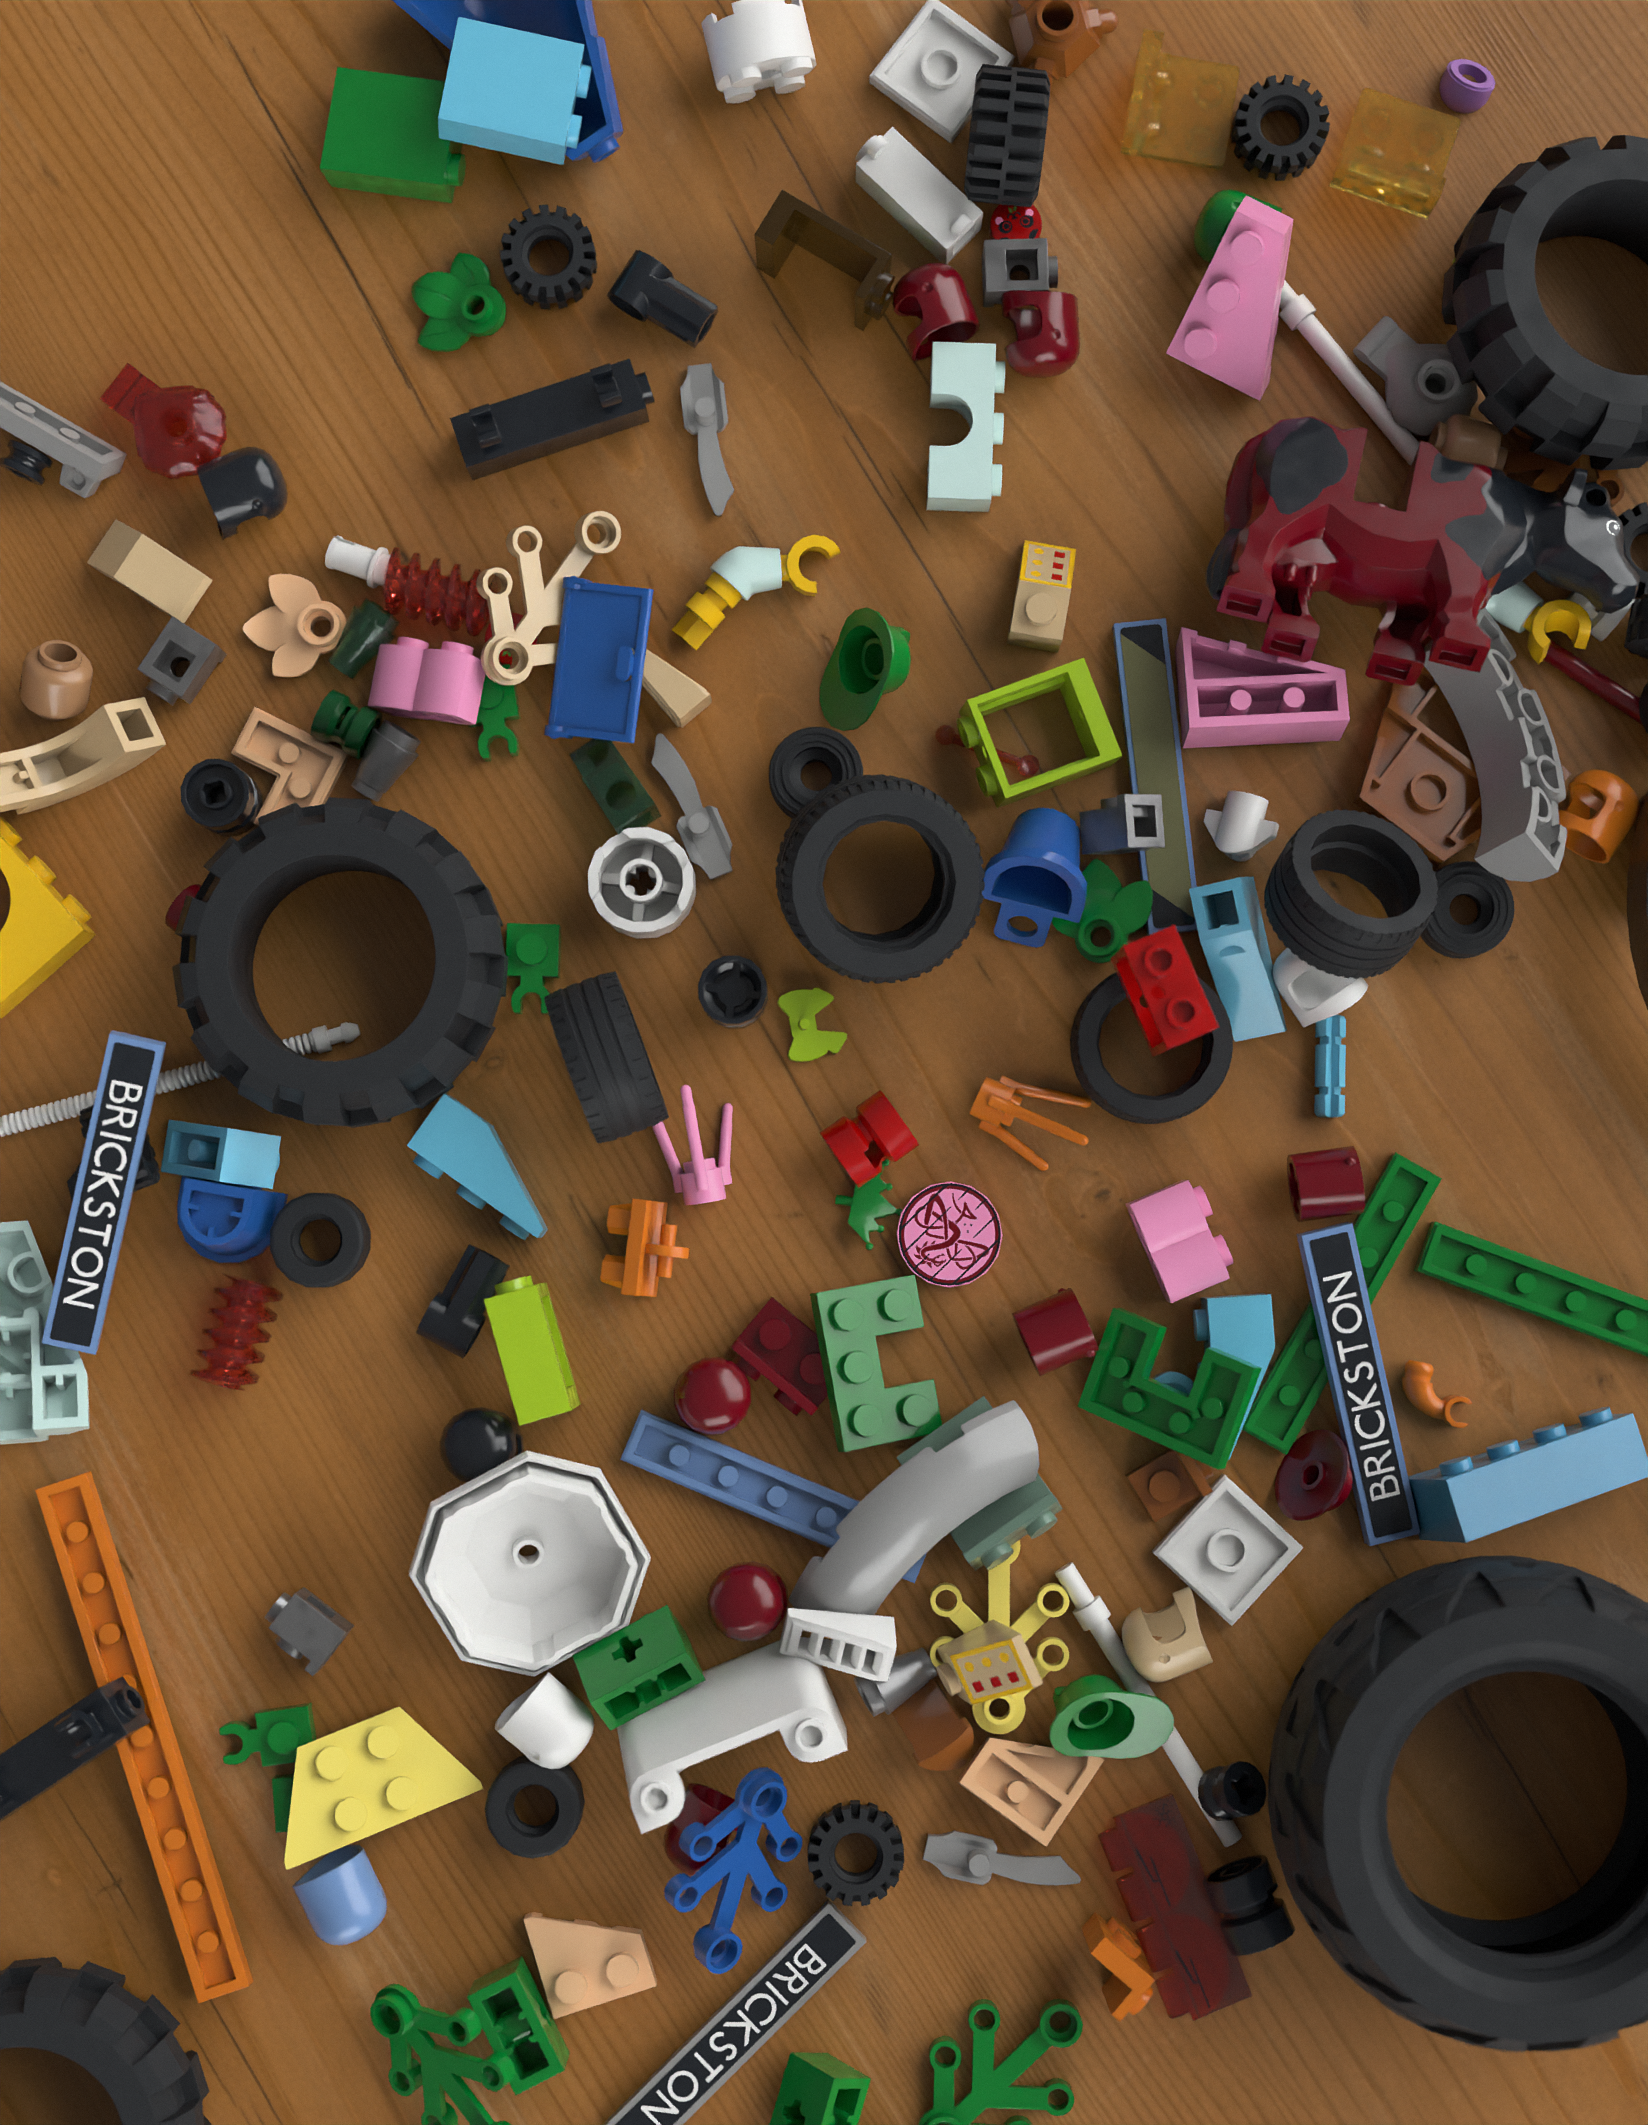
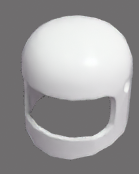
M1286 948L1277 957L1272 969L1273 980L1277 990L1303 1028L1337 1015L1351 1007L1362 998L1368 988V984L1363 978H1344L1343 976L1338 977L1334 974L1320 971L1316 967L1308 965L1304 960L1299 959L1289 948Z
M549 1672L515 1699L501 1713L495 1724V1730L517 1747L529 1760L549 1769H561L575 1760L588 1744L594 1729V1719L590 1709Z

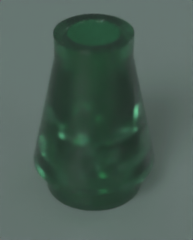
M366 597L360 607L357 605L353 606L336 648L328 661L339 671L354 679L357 673L378 654L380 644H389L397 637L394 631L401 622L382 606Z

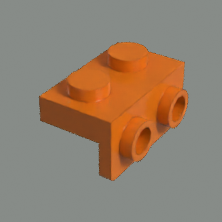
M1094 1912L1081 1929L1090 1954L1113 1973L1103 1985L1102 1992L1110 2014L1120 2022L1128 2012L1136 2015L1148 2003L1154 1991L1150 1986L1154 1983L1155 1979L1142 1953L1143 1950L1135 1942L1137 1939L1135 1934L1116 1917L1112 1916L1106 1922L1100 1915Z

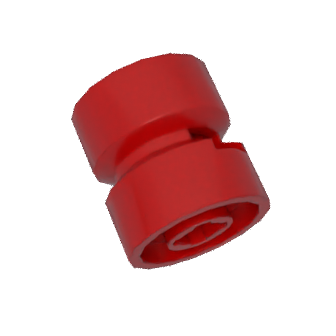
M881 1090L856 1107L855 1118L850 1119L842 1116L820 1132L830 1150L858 1188L883 1171L882 1162L888 1159L896 1162L919 1146L912 1132Z

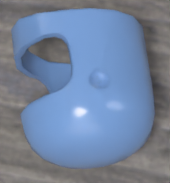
M347 1845L326 1855L292 1886L314 1932L322 1941L331 1945H345L367 1936L380 1925L387 1911V1899L364 1848L360 1845Z

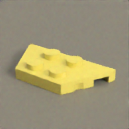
M400 1707L297 1747L284 1855L286 1870L482 1790L481 1781Z

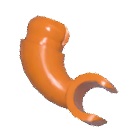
M1409 1360L1405 1364L1402 1386L1407 1399L1413 1406L1427 1416L1441 1419L1447 1425L1456 1428L1468 1426L1467 1423L1454 1421L1451 1418L1450 1409L1456 1402L1472 1404L1471 1400L1460 1395H1448L1443 1399H1439L1433 1390V1383H1430L1434 1373L1433 1366L1429 1363Z

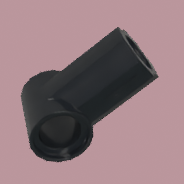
M635 250L607 293L608 299L629 316L643 322L649 319L693 348L703 341L718 313L717 305L675 280L672 272L665 265L640 250Z
M469 1244L444 1291H439L430 1303L416 1333L463 1359L471 1349L485 1323L486 1316H484L486 1306L484 1299L496 1295L494 1285L502 1283L510 1265L490 1253Z

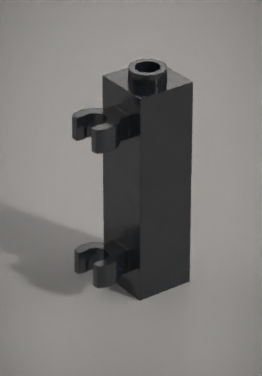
M627 359L612 365L608 363L592 368L590 372L491 405L487 403L469 409V412L452 417L450 420L466 468L472 480H476L649 422L646 405L655 401L645 372L635 375L631 361Z
M123 1676L98 1688L0 1754V1822L151 1722L144 1711L145 1705L141 1695L135 1688L127 1684Z

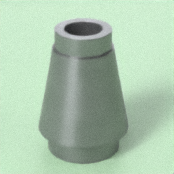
M384 720L379 729H372L355 775L356 778L351 786L368 798L379 802L383 793L387 792L419 756L415 750L421 741L398 725Z
M921 1647L914 1652L911 1651L894 1657L888 1682L870 1680L859 1676L854 1678V1682L866 1707L875 1717L884 1711L887 1715L892 1713L926 1685L929 1680L936 1677L937 1672L928 1654Z

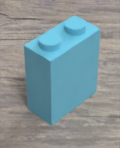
M458 17L438 115L439 138L564 165L567 147L577 149L582 116L573 115L576 98H587L592 66L583 64L584 44Z

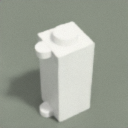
M893 127L884 136L875 135L871 137L856 155V160L858 161L856 163V183L942 264H948L981 230L983 211L971 200H968L966 195Z

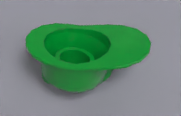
M868 607L857 609L846 618L820 685V705L823 715L832 727L841 731L855 730L867 722L875 710L881 695L897 690L906 681L910 671L911 655L908 645L910 633L902 627L888 625L887 621L878 611Z
M1092 1674L1083 1676L1071 1682L1068 1686H1060L1054 1690L1053 1700L1056 1716L1050 1725L1049 1739L1054 1749L1065 1756H1094L1118 1759L1138 1758L1154 1752L1166 1743L1173 1732L1174 1716L1165 1702L1156 1696L1125 1692L1115 1681L1105 1675Z

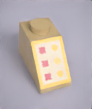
M1024 541L1006 644L1058 653L1066 623L1076 549Z
M991 1620L937 1648L943 1664L937 1666V1671L943 1685L951 1696L958 1694L960 1698L971 1705L1034 1689L1043 1684L1021 1634L995 1620Z

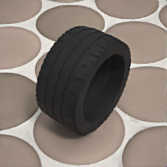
M1338 809L1326 811L1307 820L1289 839L1270 872L1264 891V907L1269 918L1268 921L1272 925L1273 931L1277 933L1280 941L1282 940L1284 945L1294 955L1296 954L1299 959L1304 960L1308 965L1338 977H1352L1354 979L1375 977L1377 974L1381 975L1385 971L1390 970L1408 954L1428 925L1438 900L1437 893L1439 890L1437 887L1438 881L1435 878L1436 873L1433 871V866L1429 862L1427 855L1423 853L1421 847L1419 848L1417 843L1408 834L1402 832L1394 824L1388 823L1382 818H1377L1375 815L1357 812L1356 810L1348 811L1343 809L1339 811ZM1327 870L1345 874L1363 884L1380 900L1388 918L1377 919L1359 915L1336 903L1320 887L1313 871Z
M616 971L582 980L581 983L571 984L544 997L565 1065L588 1124L598 1144L617 1140L619 1137L623 1138L631 1135L632 1132L642 1131L651 1125L653 1127L669 1118L651 1062Z
M1115 972L1101 981L1084 999L1072 1025L1070 1036L1071 1060L1081 1086L1089 1097L1105 1111L1130 1122L1141 1124L1165 1123L1196 1111L1209 1101L1220 1088L1232 1059V1028L1221 1000L1199 977L1197 978L1219 1027L1202 1036L1201 1060L1190 1080L1174 1092L1158 1096L1132 1093L1116 1083L1103 1065L1099 1049L1102 1024L1111 1009L1127 997L1117 973Z

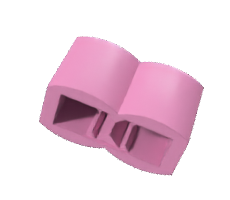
M398 637L397 645L380 644L368 702L369 707L393 716L476 725L486 674L482 668L481 659L473 656L474 648L461 643L444 641L442 642L441 649H428L429 643L409 637Z
M1181 1180L1126 1204L1135 1230L1167 1302L1173 1303L1230 1279L1226 1266L1233 1264V1259L1223 1236L1220 1234L1213 1237L1205 1218L1213 1215L1208 1198L1201 1186L1192 1188L1189 1180Z

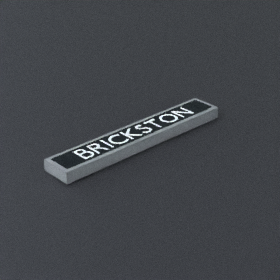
M828 1899L602 2125H683L866 1943V1937Z

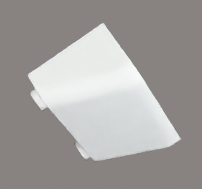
M779 1640L702 1671L706 1679L705 1681L617 1727L631 1808L641 1833L643 1834L669 1823L677 1818L683 1809L685 1791L679 1775L680 1772L691 1765L777 1730H780L790 1753L801 1761L810 1763L822 1761L847 1751V1728L822 1665L812 1663L807 1659L779 1653Z

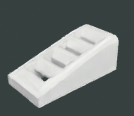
M788 1608L779 1643V1653L807 1659L812 1663L862 1678L888 1682L896 1653L894 1617ZM802 1630L811 1632L810 1638L801 1637ZM824 1636H825V1637L832 1638V1640L823 1639V1638H824Z

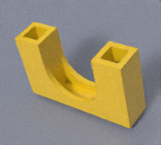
M0 816V869L10 889V911L5 925L0 931V1018L2 1019L95 937L96 934L86 924L92 918L89 912L71 894L66 898L59 894L51 885L57 879L55 874L36 855L30 860L17 846L22 840L21 836Z

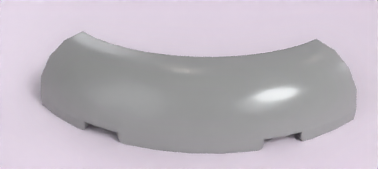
M1483 608L1477 616L1479 628L1491 639V644L1480 673L1428 661L1433 640L1424 647L1426 653L1424 666L1451 706L1467 741L1474 762L1482 808L1481 835L1474 860L1488 872L1509 881L1532 882L1557 873L1564 856L1567 828L1559 824L1558 803L1566 798L1563 771L1557 746L1540 699L1534 689L1528 690L1523 688L1518 675L1510 661L1516 658V653L1498 624L1486 608Z
M1015 1400L995 1407L962 1424L963 1436L936 1453L930 1447L924 1448L873 1489L836 1527V1532L840 1539L829 1550L824 1559L823 1557H812L788 1599L793 1607L796 1609L875 1615L882 1602L901 1578L948 1533L1004 1495L1036 1481L1039 1469L1038 1444L1029 1420Z

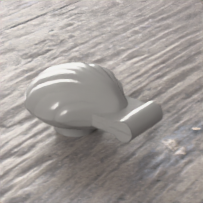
M1383 316L1353 349L1355 356L1361 362L1367 364L1385 380L1387 409L1391 411L1395 423L1402 428H1406L1418 436H1428L1438 421L1445 423L1454 414H1463L1470 417L1472 407L1478 400L1477 384L1475 381L1464 385L1461 384L1446 344H1417L1398 327L1393 319Z

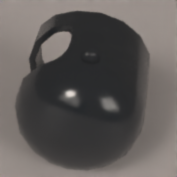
M257 447L241 448L196 467L205 494L217 518L218 530L222 540L238 534L237 526L248 519L266 516L268 520H272L284 510L287 504L288 492L283 474L277 462L263 449Z
M485 1407L469 1408L453 1416L444 1427L439 1442L440 1456L446 1469L459 1481L467 1483L514 1458L517 1450L516 1439L518 1444L517 1455L523 1453V1436L517 1424L505 1413Z

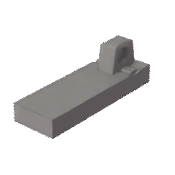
M0 381V428L63 463L59 480L60 485L83 498H87L95 494L103 479L121 471L126 453Z

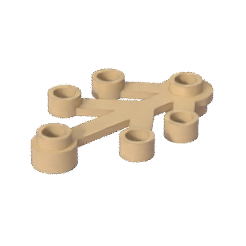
M605 511L588 513L578 520L574 530L576 542L545 586L543 584L539 551L542 547V537L539 531L532 526L524 525L514 528L509 532L506 538V546L509 553L517 558L525 615L515 629L508 595L513 587L511 575L500 567L486 569L479 574L476 586L479 594L488 601L493 635L483 646L481 664L485 674L493 682L504 686L516 685L529 676L533 666L556 663L558 643L531 644L543 627L560 625L563 607L561 602L564 599L565 591L562 588L563 577L576 576L578 578L594 555L611 552L619 544L621 528L617 519L612 514ZM590 525L597 527L600 533L599 541L596 544L592 543L587 537V529ZM520 533L527 534L531 540V547L527 552L522 551L518 546L517 539ZM492 574L498 576L501 580L502 586L498 594L491 592L488 587V579ZM503 649L509 651L512 655V665L508 669L503 668L499 663V654Z

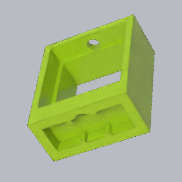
M1084 658L968 699L959 710L961 716L957 719L959 735L967 749L973 747L980 764L976 768L979 786L985 797H993L996 808L1111 767L1123 756ZM1060 689L1086 758L1009 785L983 716Z
M525 1276L494 1285L497 1296L484 1299L519 1426L572 1411L581 1403L547 1283L533 1285L531 1276Z

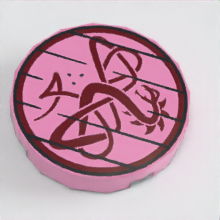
M951 1181L929 1185L912 1196L901 1212L897 1229L899 1251L910 1270L926 1282L944 1287L970 1284L987 1273L999 1255L1003 1236L999 1214L988 1197L972 1186Z

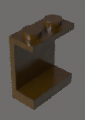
M781 190L754 234L757 269L775 279L794 246L797 244L862 283L855 294L854 326L864 331L871 318L878 321L882 318L892 301L893 292L890 289L895 280V276L891 274L892 254L786 191Z

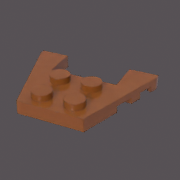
M1424 666L1414 686L1391 683L1353 803L1369 815L1372 814L1377 818H1382L1386 822H1390L1395 827L1400 828L1405 834H1408L1417 843L1418 847H1421L1423 853L1429 858L1428 860L1438 867L1480 839L1482 808L1474 763L1416 719L1417 715L1439 688ZM1562 766L1564 781H1566L1572 773Z

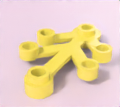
M1020 1540L1011 1545L1014 1551L1013 1554L998 1566L988 1570V1622L995 1620L1019 1632L1024 1642H1026L1050 1617H1059L1066 1612L1069 1606V1596L1059 1584H1045L1038 1590L1036 1600L1010 1625V1564L1017 1559L1020 1553L1021 1546ZM945 1582L936 1585L932 1589L930 1604L933 1611L940 1616L949 1617L964 1633L985 1624L962 1601L961 1593L955 1585ZM943 1590L952 1591L956 1595V1602L949 1609H942L936 1604V1596ZM1058 1591L1061 1593L1062 1603L1057 1609L1050 1610L1043 1606V1597L1047 1592ZM942 1636L931 1644L930 1658L936 1668L943 1664V1662L936 1658L937 1648L954 1640V1638ZM1057 1637L1044 1638L1036 1648V1656L1032 1660L1041 1679L1050 1671L1063 1669L1068 1663L1069 1650L1066 1644ZM1054 1644L1061 1647L1062 1657L1058 1662L1048 1663L1043 1659V1651L1047 1646ZM1032 1689L1000 1697L1009 1703L1008 1712L1001 1717L993 1716L989 1712V1706L993 1700L972 1705L976 1722L982 1729L992 1734H1006L1013 1731L1024 1718L1026 1711L1024 1697Z

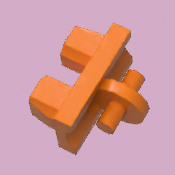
M632 1198V1204L611 1205L609 1207L607 1217L608 1233L628 1235L626 1256L605 1255L602 1261L601 1282L622 1288L621 1294L657 1297L659 1277L671 1278L674 1257L689 1259L690 1248L675 1246L677 1225L665 1224L668 1203Z

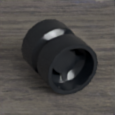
M206 759L194 765L185 775L181 785V802L186 813L201 826L224 837L239 836L249 831L255 825L254 821L263 806V795L258 784L235 764L223 759Z
M738 955L723 956L712 961L702 972L698 983V998L707 1016L717 1025L728 1029H743L754 1024L763 1015L768 1003V986L761 969L751 960Z
M1248 1856L1232 1861L1213 1870L1202 1880L1214 1912L1224 1914L1219 1926L1231 1955L1245 1956L1258 1953L1278 1945L1293 1935L1295 1927L1284 1900L1273 1896V1893L1278 1888V1884L1266 1856Z

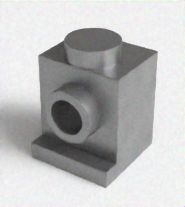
M1047 238L984 240L982 252L983 308L994 307V304H1001L1003 293L1011 290L1049 292V288H1057L1058 260L1057 256H1048ZM1015 271H1022L1028 276L1029 280L1011 281L1010 275Z
M172 616L137 669L151 679L146 688L161 699L174 705L179 697L191 704L218 662L222 663L227 654L218 645ZM181 661H190L191 665L183 677H177L175 675L176 665Z
M1121 794L1114 798L1101 799V809L1079 812L1082 854H1125L1165 848L1161 795Z
M305 1587L297 1591L292 1597L284 1592L265 1616V1619L272 1623L269 1629L278 1635L275 1642L281 1649L296 1659H301L304 1655L311 1660L304 1670L312 1676L322 1669L354 1627L353 1624Z

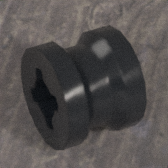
M1243 1761L1207 1770L1200 1778L1198 1785V1799L1202 1809L1209 1817L1216 1821H1229L1237 1817L1254 1815L1264 1806L1267 1796L1266 1783L1260 1771L1254 1765ZM1232 1783L1235 1785L1236 1790L1232 1789Z

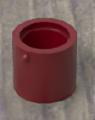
M1354 1146L1288 1155V1187L1292 1208L1298 1222L1364 1212L1365 1191L1363 1175Z
M1060 1288L1057 1294L1012 1313L1016 1327L1039 1376H1043L1086 1356L1092 1358L1095 1352L1099 1350L1087 1318L1071 1288Z

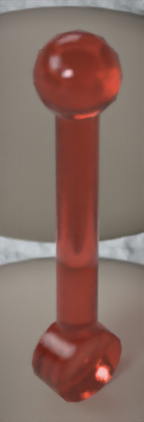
M942 725L937 728L935 737L940 744L949 745L954 743L966 748L960 735L956 734L950 725ZM995 748L999 760L1018 767V771L1022 776L1032 777L1039 770V760L1035 756L1025 755L1021 758Z

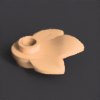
M291 574L271 575L269 577V590L276 606L269 607L252 617L244 624L243 631L258 647L269 652H275L272 662V673L274 676L285 678L299 677L312 670L321 654L333 652L343 644L348 632L347 619L336 605L322 601L316 587L307 579ZM321 620L329 621L331 623L330 632L323 637L315 636L313 632L315 624Z

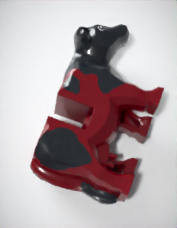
M1313 416L1280 420L1267 431L1246 441L1235 456L1226 484L1224 537L1216 547L1205 572V584L1209 594L1213 599L1219 601L1216 611L1267 623L1268 627L1261 651L1266 654L1304 663L1311 660L1320 632V627L1309 614L1307 605L1314 592L1325 590L1350 605L1378 608L1382 621L1373 639L1374 648L1369 658L1365 675L1369 678L1404 686H1414L1425 665L1426 653L1421 642L1429 635L1434 642L1430 649L1428 661L1480 673L1491 644V639L1479 628L1477 616L1480 610L1486 607L1493 595H1497L1521 582L1533 571L1546 583L1581 594L1596 609L1609 614L1617 612L1631 603L1637 594L1640 582V575L1631 565L1626 555L1622 521L1611 508L1608 490L1595 482L1586 483L1587 470L1574 467L1559 490L1554 492L1540 491L1507 477L1502 470L1480 463L1453 460L1441 454L1431 443L1420 441L1399 496L1396 510L1381 503H1364L1353 500L1368 429L1362 427L1341 429Z

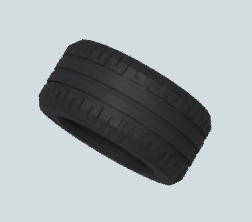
M881 774L864 775L863 777L855 776L849 780L838 781L839 784L830 785L826 790L817 793L816 798L810 799L806 806L797 812L798 816L796 819H792L789 829L783 835L785 839L781 841L779 847L780 852L776 859L778 866L775 867L776 888L778 889L777 896L782 913L785 916L784 918L795 936L810 954L827 968L836 971L842 976L846 975L850 979H858L867 983L873 981L875 984L883 982L895 983L896 980L903 982L911 977H920V973L925 972L927 974L933 970V967L943 964V960L949 959L953 955L954 950H958L963 945L961 942L963 939L968 938L970 929L976 923L975 918L979 916V907L984 898L982 891L985 890V883L983 882L985 870L982 868L984 862L982 856H980L979 844L975 842L976 837L971 832L967 822L963 820L962 815L947 801L928 788L908 779ZM880 821L906 824L918 831L931 852L935 874L929 899L918 916L898 930L876 935L850 930L836 921L827 908L823 889L827 859L838 842L859 826Z

